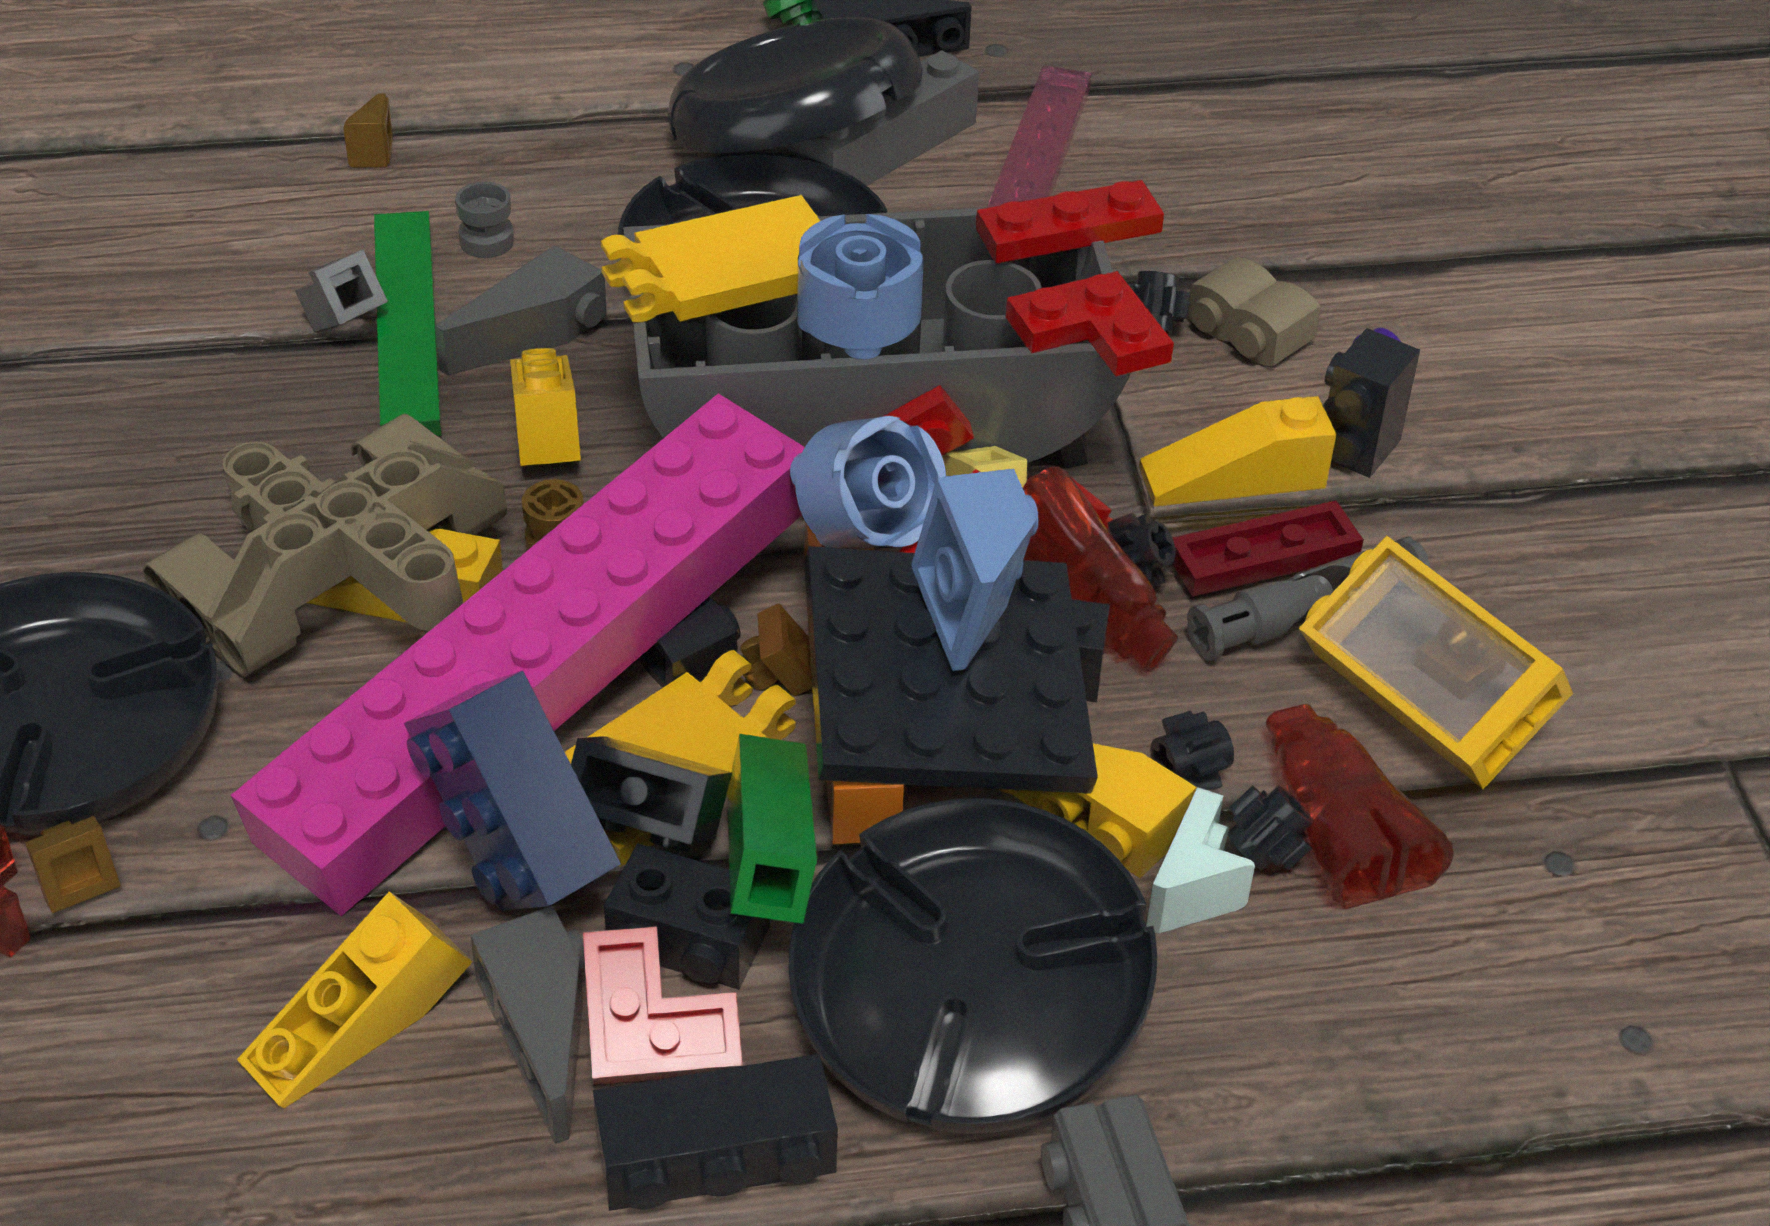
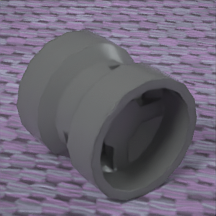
M481 181L462 187L456 193L455 198L456 213L459 219L463 221L459 225L458 230L462 250L468 255L478 258H492L508 252L514 243L513 225L507 219L511 214V198L507 188L494 182Z

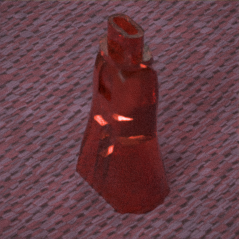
M1049 467L1039 474L1030 477L1022 488L1025 495L1032 496L1036 503L1038 529L1036 534L1030 538L1023 560L1066 563L1072 600L1110 604L1105 646L1113 649L1121 659L1132 658L1146 673L1155 670L1178 640V636L1164 622L1167 614L1165 609L1160 604L1155 605L1157 596L1150 581L1114 540L1088 499L1065 469Z
M1309 704L1281 709L1269 715L1265 724L1273 736L1271 742L1273 754L1278 760L1279 771L1288 792L1301 803L1314 821L1306 830L1310 845L1313 847L1312 851L1315 860L1321 870L1332 899L1339 902L1341 908L1349 909L1434 885L1452 863L1454 856L1453 843L1420 808L1390 781L1359 740L1343 728L1337 729V725L1331 718L1318 716Z

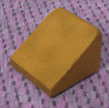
M378 93L344 123L343 130L350 167H387L390 164L393 131L389 98L386 97V93Z

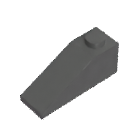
M555 245L435 325L440 371L447 375H452L519 357L521 352L525 350L553 348L570 343L607 316L605 277L601 273V269Z
M550 906L471 934L470 937L476 981L554 1143L558 1144L568 1140L570 1137L583 1011L581 973L585 971L584 943L579 932L576 929L566 932L554 907Z

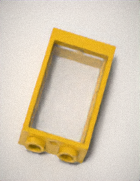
M1387 535L1374 549L1366 550L1354 561L1349 576L1331 595L1321 597L1312 605L1307 613L1305 622L1299 627L1314 654L1482 789L1497 776L1573 695V691L1561 666Z

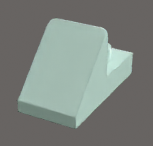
M1199 787L1195 791L1152 886L1146 926H1154L1156 933H1163L1244 908L1248 903L1255 865L1254 862L1247 858L1223 851L1229 832V827L1219 824L1223 795Z

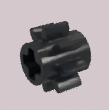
M1139 271L1136 284L1127 283L1167 334L1172 333L1173 321L1182 323L1184 319H1187L1191 293L1178 291L1179 276L1159 271Z
M1130 513L1109 521L1108 527L1112 535L1102 539L1097 551L1099 564L1105 576L1113 583L1122 582L1123 590L1125 591L1137 588L1140 592L1165 583L1161 568L1170 566L1174 562L1176 554L1175 544L1167 527L1160 521L1151 522L1150 515L1148 514L1136 517L1134 513Z
M1190 710L1162 719L1166 735L1152 740L1150 746L1151 759L1195 787L1208 791L1221 788L1223 785L1218 771L1230 768L1234 761L1233 743L1225 726L1217 720L1208 722L1207 714L1204 711L1193 714Z
M1252 785L1229 807L1236 815L1233 818L1236 825L1229 830V838L1236 848L1261 870H1264L1272 862L1277 866L1282 864L1289 870L1313 848L1307 842L1306 838L1308 835L1305 833L1314 823L1312 817L1292 794L1279 785L1269 794L1265 790L1260 792Z

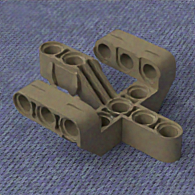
M407 414L396 417L353 442L351 445V455L357 454L363 467L354 472H348L336 481L329 478L321 482L308 471V460L302 455L290 460L266 442L254 441L243 443L232 448L223 458V470L232 498L233 511L246 528L252 531L244 540L235 560L207 536L197 533L143 564V574L148 585L174 597L198 618L205 628L206 645L212 643L215 654L242 677H247L294 648L297 644L296 637L301 634L295 610L350 576L355 578L410 625L420 630L430 631L461 606L463 598L453 553L428 531L440 528L477 535L500 521L507 515L503 483L491 478L482 470L476 469L471 459L464 457Z

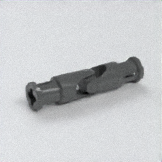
M1409 536L1395 541L1430 568L1427 554L1419 542L1414 541ZM1365 551L1299 572L1290 580L1267 582L1239 591L1235 594L1233 600L1210 608L1203 603L1189 608L1187 613L1188 634L1192 645L1199 655L1203 656L1205 660L1210 661L1221 657L1226 648L1244 642L1255 646L1284 636L1293 624L1305 622L1308 611L1318 599L1333 593L1349 576L1354 561ZM1400 583L1391 593L1406 588L1411 592L1413 591L1409 589L1407 586H1405L1403 583Z

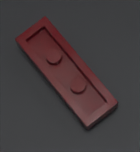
M1335 500L1172 537L1176 551L1175 560L1172 565L1193 597L1308 570L1359 553L1362 550L1364 539Z

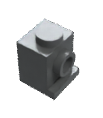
M363 249L308 272L313 282L295 290L314 332L345 323L388 302Z

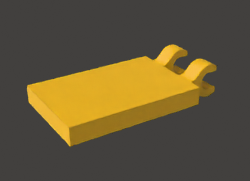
M798 195L635 232V242H632L624 235H611L601 240V248L609 261L622 259L615 264L602 266L601 273L611 287L626 286L632 296L642 294L636 299L623 301V307L632 322H645L659 314L671 311L675 313L681 322L797 294L800 240L803 234L811 226L818 223L820 219L803 196Z
M731 650L721 655L714 662L707 676L701 682L686 672L588 737L607 736L732 772L739 734L778 740L787 737L796 728V722L784 712L796 704V699L779 685H774L757 698L752 709L744 718L730 706L741 703L752 693V686L740 677L750 671L752 666L739 653ZM576 745L565 751L570 764ZM629 826L626 827L625 832H614L604 829L621 863L620 867L627 863L637 843L649 847L654 845L649 841L650 832Z

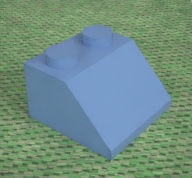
M1014 469L937 477L911 566L952 671L966 669L1007 608L1016 579H1019L1023 572V558L1030 538L1036 534L1038 529L1036 503L1032 496L1025 495Z

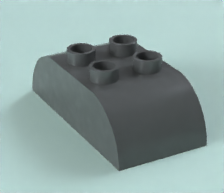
M983 208L874 213V215L886 216L905 224L917 234L921 242L920 251L924 261L921 318L919 325L910 335L897 343L882 347L880 354L874 358L856 359L850 357L844 348L827 344L799 328L797 323V294L681 322L673 311L662 313L645 322H633L639 385L645 409L655 428L665 438L719 393L805 447L817 432L831 424L882 417L941 385L969 420L974 439L952 451L997 446L1027 459V463L1040 459L1070 444L1095 425L1117 400L1131 373L1115 377L1088 340L1031 353L1005 318L1007 298L1033 292L1040 288L1053 287L1090 278L1094 275L1113 272L1104 241L1092 242V245L995 263L976 230L977 209ZM866 214L845 215V224L866 223ZM819 216L818 218L822 221L832 216ZM666 225L623 227L624 236L635 242V232ZM630 294V298L636 299L640 297L642 294L633 296Z

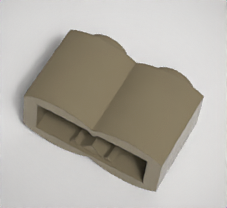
M1241 257L1233 258L1191 284L1188 318L1199 330L1211 335L1215 339L1230 341L1242 355L1258 364L1274 366L1316 338L1321 308L1317 300L1295 284L1276 281L1264 267L1252 260Z

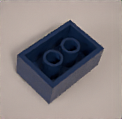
M523 670L475 685L404 723L411 737L407 740V749L414 765L425 777L431 776L443 799V802L439 805V810L447 829L457 840H464L476 863L472 867V876L483 897L492 904L496 903L499 910L550 906L621 865Z

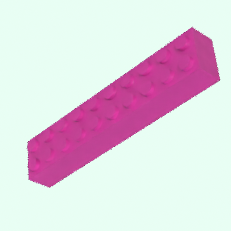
M718 393L233 792L230 796L251 843L338 915L343 916L446 826L439 810V805L443 802V799L431 776L425 777L420 773L409 755L407 740L411 737L404 723L475 685L523 670L555 731L652 647L658 639L668 633L802 516L796 497V487L790 476V467L794 457L802 453L805 447Z

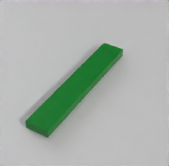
M429 211L374 214L376 277L388 301L377 307L380 427L402 414H407L436 436H442Z

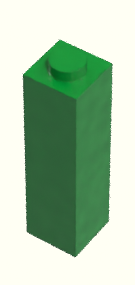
M739 734L732 776L727 792L731 914L803 924L817 863L806 744Z

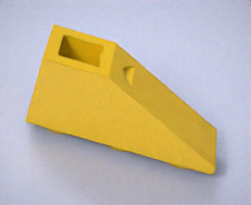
M535 348L522 351V359H510L520 466L581 461L575 388L568 356H556V350L552 348Z
M1093 743L1098 779L1091 794L999 789L1005 793H1011L1029 806L1048 811L1084 829L1105 845L1129 872L1141 878L1167 854L1197 787L1143 753Z
M388 892L237 1060L278 1106L285 1109L423 1018L473 961L429 918L391 892Z

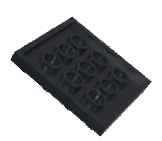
M808 546L804 570L819 780L1092 793L1098 779L1066 563L1023 560V572L1021 577L1016 579L1007 608L966 669L952 671L911 566L915 553Z

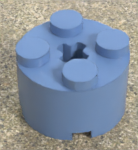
M866 214V223L845 224V215L826 218L811 226L801 237L799 245L797 323L799 328L827 344L844 348L850 357L856 359L874 358L880 354L882 347L897 343L910 335L920 323L924 261L920 251L921 242L917 234L911 228L895 219L874 214Z
M883 416L834 423L823 428L810 439L803 452L794 457L790 467V476L796 487V497L801 514L820 544L829 548L865 550L904 547L919 540L937 477L946 476L941 453L934 440L926 431L919 426H910L898 420L900 419L898 417Z

